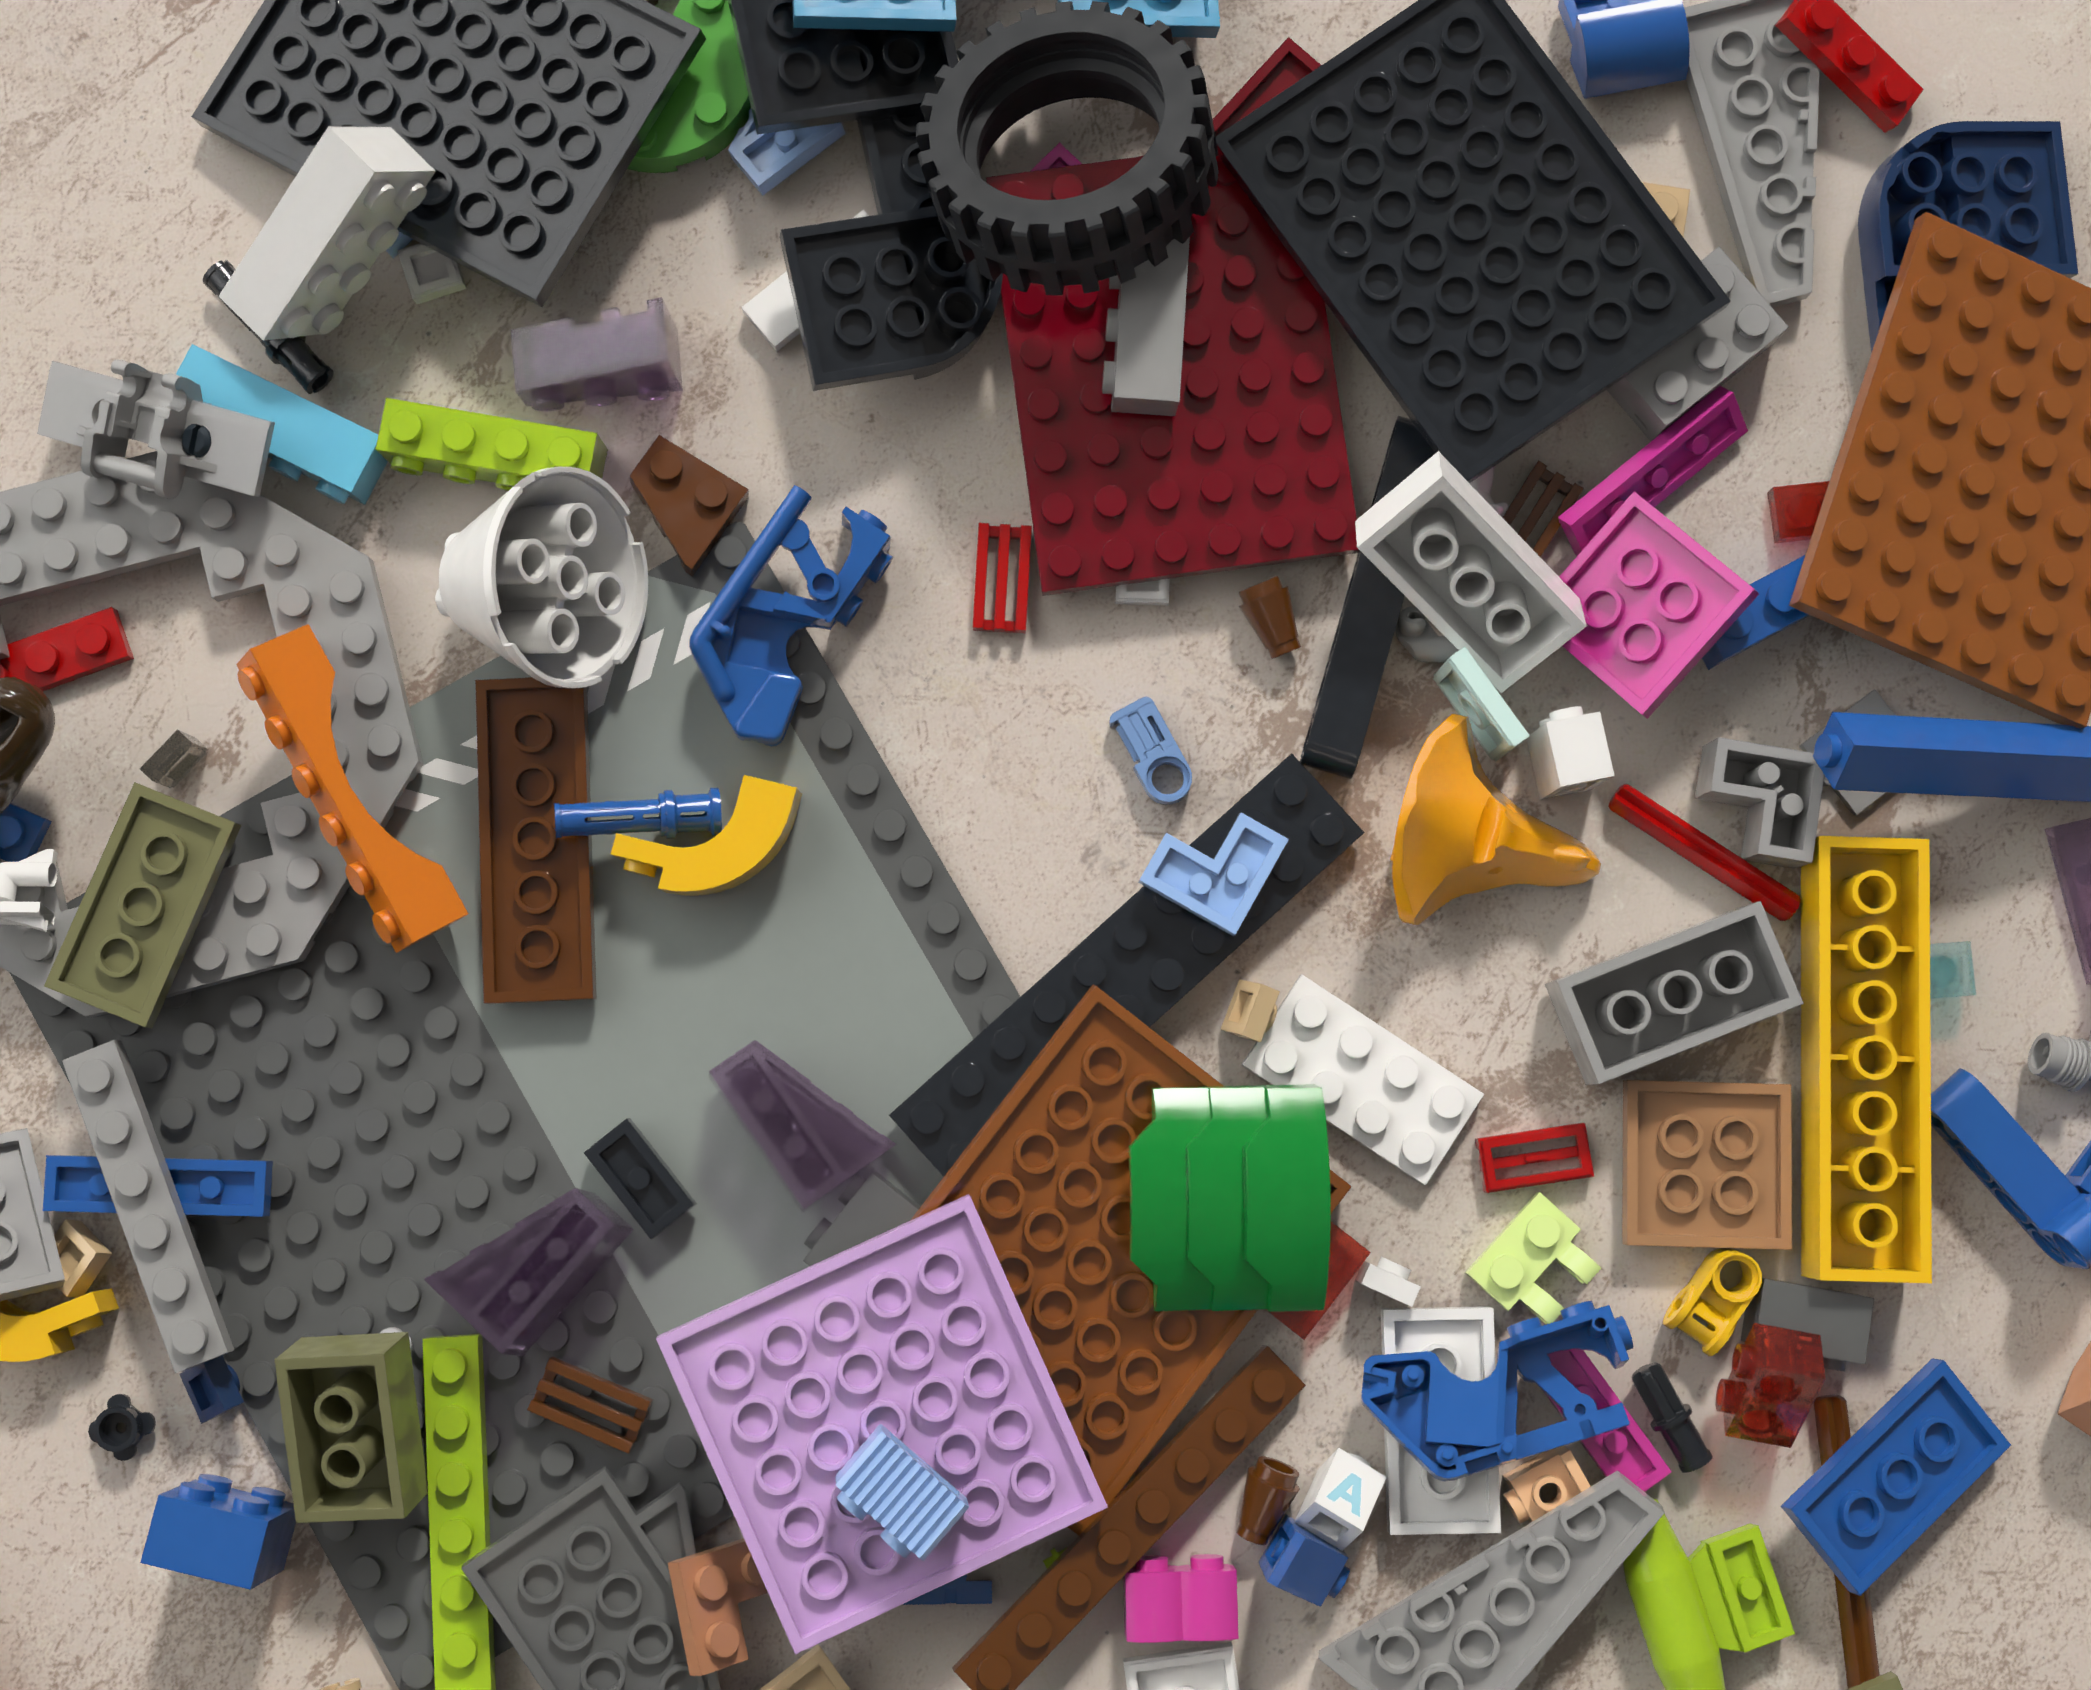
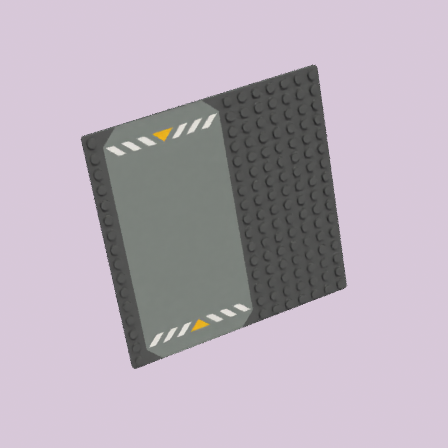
M734 522L727 526L693 577L685 572L678 555L648 571L647 608L635 646L623 664L613 665L601 676L603 681L587 686L591 802L658 799V794L663 793L664 790H672L675 795L707 794L710 788H719L723 830L733 815L743 776L748 775L797 787L802 793L797 816L787 841L779 853L758 874L731 889L699 896L670 894L658 889L662 874L661 869L656 870L655 878L623 870L625 860L611 855L616 834L592 835L597 999L484 1004L475 680L531 677L502 656L493 659L410 707L424 764L414 781H409L393 808L395 810L394 814L384 828L393 838L416 854L443 866L469 913L465 917L396 953L391 943H385L376 932L372 921L374 912L364 894L359 895L350 885L333 914L329 913L313 940L315 944L304 961L168 997L164 1001L153 1029L145 1028L111 1013L93 1018L85 1017L10 973L67 1079L68 1076L62 1060L112 1040H122L164 1158L273 1161L270 1216L186 1215L234 1347V1351L224 1354L223 1357L226 1364L235 1370L240 1382L239 1392L244 1401L243 1403L291 1492L275 1358L301 1337L375 1334L388 1327H397L402 1332H408L412 1342L411 1358L427 1479L422 1339L436 1336L482 1334L490 1545L604 1466L608 1468L636 1512L681 1481L686 1491L693 1537L696 1539L734 1515L658 1345L657 1336L810 1267L803 1261L811 1251L804 1242L824 1217L833 1223L845 1207L838 1198L857 1174L867 1179L871 1172L877 1171L920 1206H922L943 1179L941 1173L889 1115L1021 996L806 627L796 631L789 638L786 645L789 667L793 674L801 680L803 690L781 744L770 747L763 743H758V741H743L733 731L693 659L689 647V639L694 628L755 542L747 526L742 522ZM767 564L751 587L780 594L785 592L769 564ZM292 775L220 815V817L242 825L223 868L273 855L261 803L299 793ZM705 811L682 812L680 815L703 814ZM659 813L644 814L643 817H659ZM633 815L591 817V820L632 818ZM660 831L620 833L650 842L681 848L697 846L715 837L712 836L710 831L677 833L675 839H666V836L661 837ZM85 893L67 902L68 909L79 907ZM626 1118H631L697 1203L653 1239L648 1237L584 1154L587 1149ZM555 1357L653 1399L635 1445L629 1454L527 1410L537 1392L538 1383L544 1376L549 1358ZM557 1375L554 1381L555 1384L634 1417L637 1410L636 1407L561 1375ZM548 1395L547 1403L624 1436L628 1431L625 1427ZM428 1493L402 1519L310 1522V1527L398 1689L435 1690ZM493 1617L494 1651L496 1657L512 1648L513 1645Z

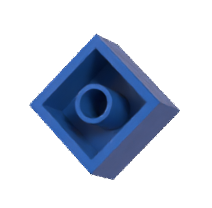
M200 1474L198 1480L181 1482L180 1486L158 1495L140 1563L251 1590L284 1570L296 1525L294 1505L291 1502L284 1501L286 1494L276 1489L253 1487L250 1493L231 1488L233 1481L226 1477Z

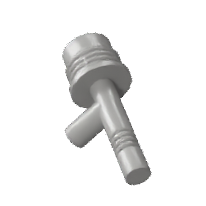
M2091 1030L2090 1041L2083 1038L2072 1039L2064 1035L2055 1036L2049 1033L2039 1035L2029 1051L2028 1068L2030 1072L2044 1077L2047 1081L2058 1084L2070 1092L2083 1088L2088 1080L2091 1081Z

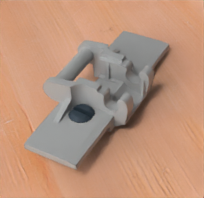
M114 360L111 364V371L122 375L123 380L52 361L37 434L83 447L81 469L85 475L94 478H101L107 475L154 489L158 496L167 499H174L178 496L184 477L260 497L275 422L203 402L200 385L192 380L168 373L163 375L152 372L128 361ZM132 439L147 443L149 448L157 450L156 467L122 458L126 455L128 440Z

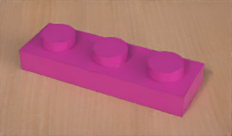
M1571 1349L1548 1354L1551 1365L1581 1393L1589 1395L1596 1403L1597 1410L1622 1403L1584 1350ZM1545 1393L1565 1421L1562 1408ZM1624 1407L1630 1422L1629 1426L1579 1442L1605 1478L1618 1470L1641 1490L1646 1492L1672 1471Z

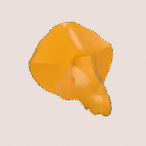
M1451 714L1429 735L1410 774L1390 858L1393 861L1392 879L1398 915L1402 922L1419 925L1440 907L1452 899L1465 894L1478 893L1514 884H1530L1545 887L1576 885L1585 883L1599 874L1601 863L1594 852L1583 842L1526 813L1492 784L1479 762L1469 717Z

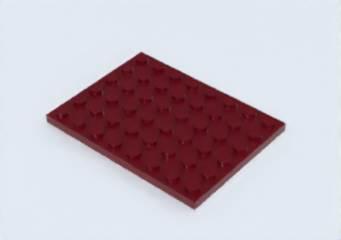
M1143 156L986 177V183L1002 192L1021 198L1034 200L1066 199L1090 193L1110 184L1127 173ZM1219 156L1216 157L1219 171L1217 185L1215 187L1208 186L1211 204L1205 216L1196 214L1191 216L1194 232L1189 240L1180 402L1175 416L1111 412L1112 394H1102L1104 362L1114 361L1115 342L1106 341L1108 308L1118 309L1119 295L1118 289H1109V278L1098 281L1100 291L1084 294L1081 284L1064 286L1063 295L1061 296L1046 295L1042 284L1031 283L1027 292L1011 289L1007 275L1003 274L1001 296L1042 596L1360 552L1357 548L1355 527L1357 518L1325 302Z

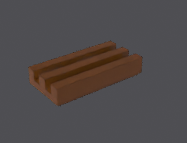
M1538 460L1502 518L1511 525L1538 480L1546 484V489L1517 533L1526 541L1555 493L1559 492L1565 496L1532 548L1541 558L1561 526L1558 517L1574 505L1584 488L1576 483L1573 485L1564 480L1565 476L1558 472L1552 473L1546 469L1547 465Z
M555 1357L549 1358L544 1376L540 1379L536 1388L537 1392L527 1410L629 1454L635 1445L653 1399ZM557 1375H561L636 1407L637 1410L634 1417L555 1384L554 1381ZM548 1395L625 1427L628 1431L624 1436L547 1403Z

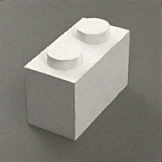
M1575 706L1549 713L1550 718L1539 721L1540 727L1526 739L1540 800L1592 790L1615 776L1600 711L1583 715L1582 706Z

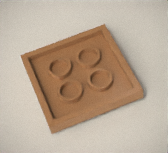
M1623 1080L1622 1244L1792 1250L1791 1084Z

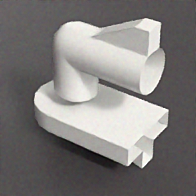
M45 849L19 862L0 863V925H22L47 932L48 925H54L55 914L41 902H15L18 886L53 887L57 880L56 862L58 853L54 849Z

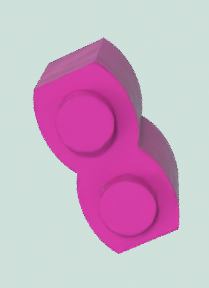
M1222 1555L1190 1556V1565L1180 1566L1168 1565V1557L1142 1556L1135 1566L1123 1576L1124 1633L1127 1642L1156 1643L1182 1640L1224 1641L1239 1639L1237 1570L1233 1564H1224Z

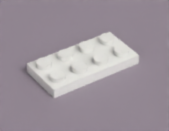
M1302 974L1298 977L1278 1008L1272 1027L1264 1033L1261 1043H1255L1242 1063L1243 1067L1271 1085L1315 1084L1322 1087L1326 1121L1422 1185L1428 1183L1484 1096L1482 1092Z
M1381 1308L1382 1355L1430 1351L1438 1356L1439 1361L1451 1373L1471 1382L1481 1381L1489 1377L1496 1369L1494 1308ZM1384 1428L1387 1532L1390 1535L1501 1533L1499 1466L1454 1481L1444 1482L1430 1475Z

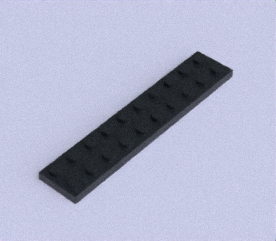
M1292 753L1189 845L1214 859L1240 813L1247 815L1289 839L1234 936L1143 886L889 1115L943 1177L1093 984L1150 1028L1365 833Z

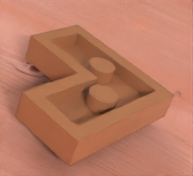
M739 1539L668 1562L690 1676H704L748 1660L749 1657L738 1603L768 1592L745 1539Z

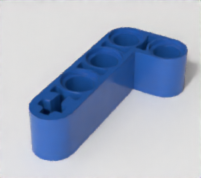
M1959 1068L1931 1093V1126L2049 1257L2066 1267L2089 1269L2091 1267V1194L2080 1193L1989 1090L1971 1073Z

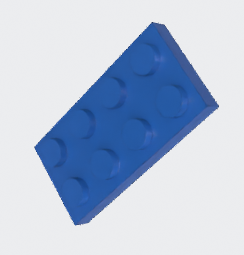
M1932 1358L1781 1505V1508L1850 1593L1861 1596L2011 1444L1944 1360Z

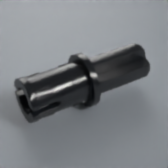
M1655 1362L1640 1367L1632 1374V1382L1653 1418L1650 1426L1655 1432H1661L1668 1447L1675 1456L1682 1473L1692 1472L1705 1466L1711 1461L1713 1456L1710 1450L1706 1448L1690 1418L1692 1408L1689 1404H1682L1660 1364Z

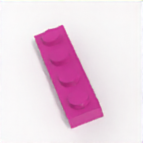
M1719 385L1558 517L1575 555L1578 556L1633 491L1655 508L1748 432L1734 392Z

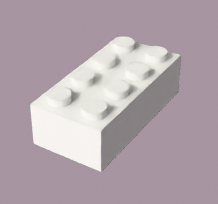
M328 126L221 291L219 297L263 341L318 334L324 335L331 332L342 321L344 316L342 310L351 296L361 290L371 277L370 268L380 253L389 249L396 241L399 234L397 228L407 213L415 209L425 198L427 193L425 187L436 171L391 127Z
M1439 451L1355 521L1357 548L1458 650L1463 647L1467 648L1491 683L1501 693L1587 627L1580 598Z

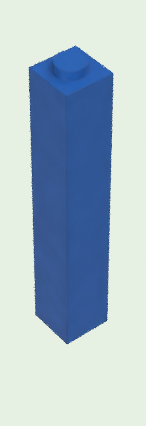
M1832 712L1823 734L1818 737L1815 743L1813 758L1834 790L2091 802V726L2077 728L2071 725Z

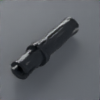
M222 260L218 261L206 271L203 276V283L219 297L236 269L228 260L224 262ZM221 299L242 324L260 340L261 344L266 348L265 354L274 364H281L308 394L312 392L317 393L329 384L334 371L305 343L306 336L263 341Z

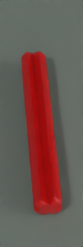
M1629 784L1621 785L1610 799L1608 807L1611 811L1752 903L1761 901L1764 910L1778 920H1789L1799 908L1801 898L1798 894Z

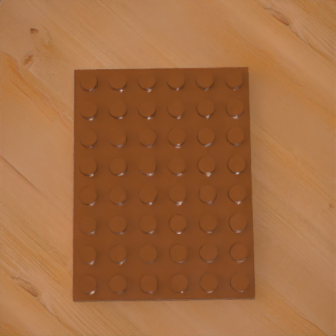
M1925 212L1915 219L1789 606L2058 724L2077 728L2087 726L2091 713V288Z
M1093 984L911 1220L968 1194L970 1195L1108 1506L1258 1310H1154L1153 1281L1130 1260L1129 1146L1152 1122L1151 1088L1213 1087L1223 1085ZM1330 1170L1331 1213L1352 1187L1332 1170ZM1102 1511L1080 1520L1067 1528L1079 1536Z

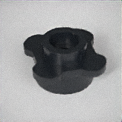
M117 1394L109 1398L107 1402L108 1409L100 1413L96 1420L90 1424L88 1433L93 1442L98 1443L101 1448L113 1452L117 1460L126 1461L136 1455L137 1444L144 1435L154 1431L156 1421L152 1413H142L131 1405V1399L128 1395ZM120 1422H124L126 1424L127 1428L125 1432H120L118 1430V1424Z

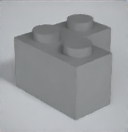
M1720 737L1702 746L1695 799L1748 807L1741 858L1745 861L1792 869L1812 863L1824 782V774L1813 758L1814 753Z

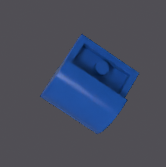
M1559 0L1558 9L1572 44L1570 63L1584 99L1686 80L1689 67L1690 43L1688 23L1682 0Z

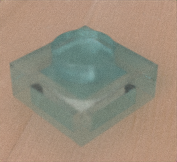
M1971 942L1930 944V999L1976 995Z

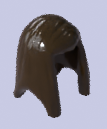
M15 677L0 678V814L18 795L24 782L41 759L51 741L55 727V713L48 697L39 687Z

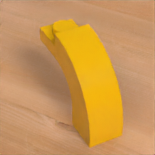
M744 775L731 819L724 829L711 840L697 846L681 848L616 833L611 855L625 860L623 870L655 878L656 870L661 869L662 874L658 889L666 893L699 896L722 892L748 881L764 869L779 853L793 828L802 793L797 787Z
M113 1289L93 1291L42 1312H33L19 1308L8 1300L0 1301V1361H30L74 1350L75 1347L71 1337L103 1326L104 1323L101 1316L119 1309Z

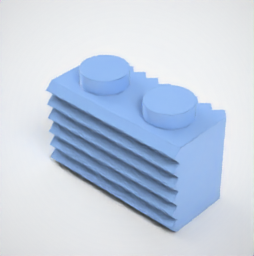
M882 1424L876 1427L874 1432L869 1435L867 1440L835 1476L836 1486L841 1490L837 1496L839 1502L860 1520H863L867 1514L871 1515L875 1521L885 1528L880 1534L882 1539L904 1558L913 1552L919 1559L924 1561L969 1508L968 1500L961 1492Z

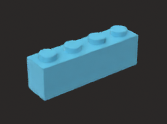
M194 344L191 345L176 375L188 378L199 384L203 402L275 422L268 458L271 461L268 467L297 482L301 474L317 481L318 484L315 490L341 504H345L348 497L364 505L366 504L388 462L376 450L378 434Z

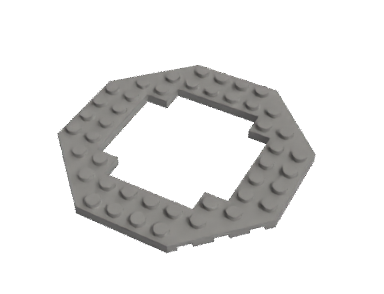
M154 451L127 459L156 467L158 452ZM83 471L0 492V606L201 553L211 598L217 602L265 590L277 637L309 624L335 671L331 694V729L338 759L350 787L367 812L383 828L386 827L395 812L394 806L409 781H414L424 763L374 561L370 557L262 495L255 497L188 477H184L181 491L174 499L160 497L155 493L154 489L107 475L101 478H94L85 475ZM0 615V659L10 657ZM299 792L261 803L273 855L222 869L166 998L302 962L306 959L315 944L313 940L329 913L333 914L350 886L345 872L347 864L338 847L331 846L324 838L318 822L320 815L310 797L305 798ZM56 862L57 880L53 887L18 886L15 902H41L55 914L54 925H48L47 932L22 925H0V967L85 1017L93 1018L105 1015L108 1012L44 987L79 908L68 909Z

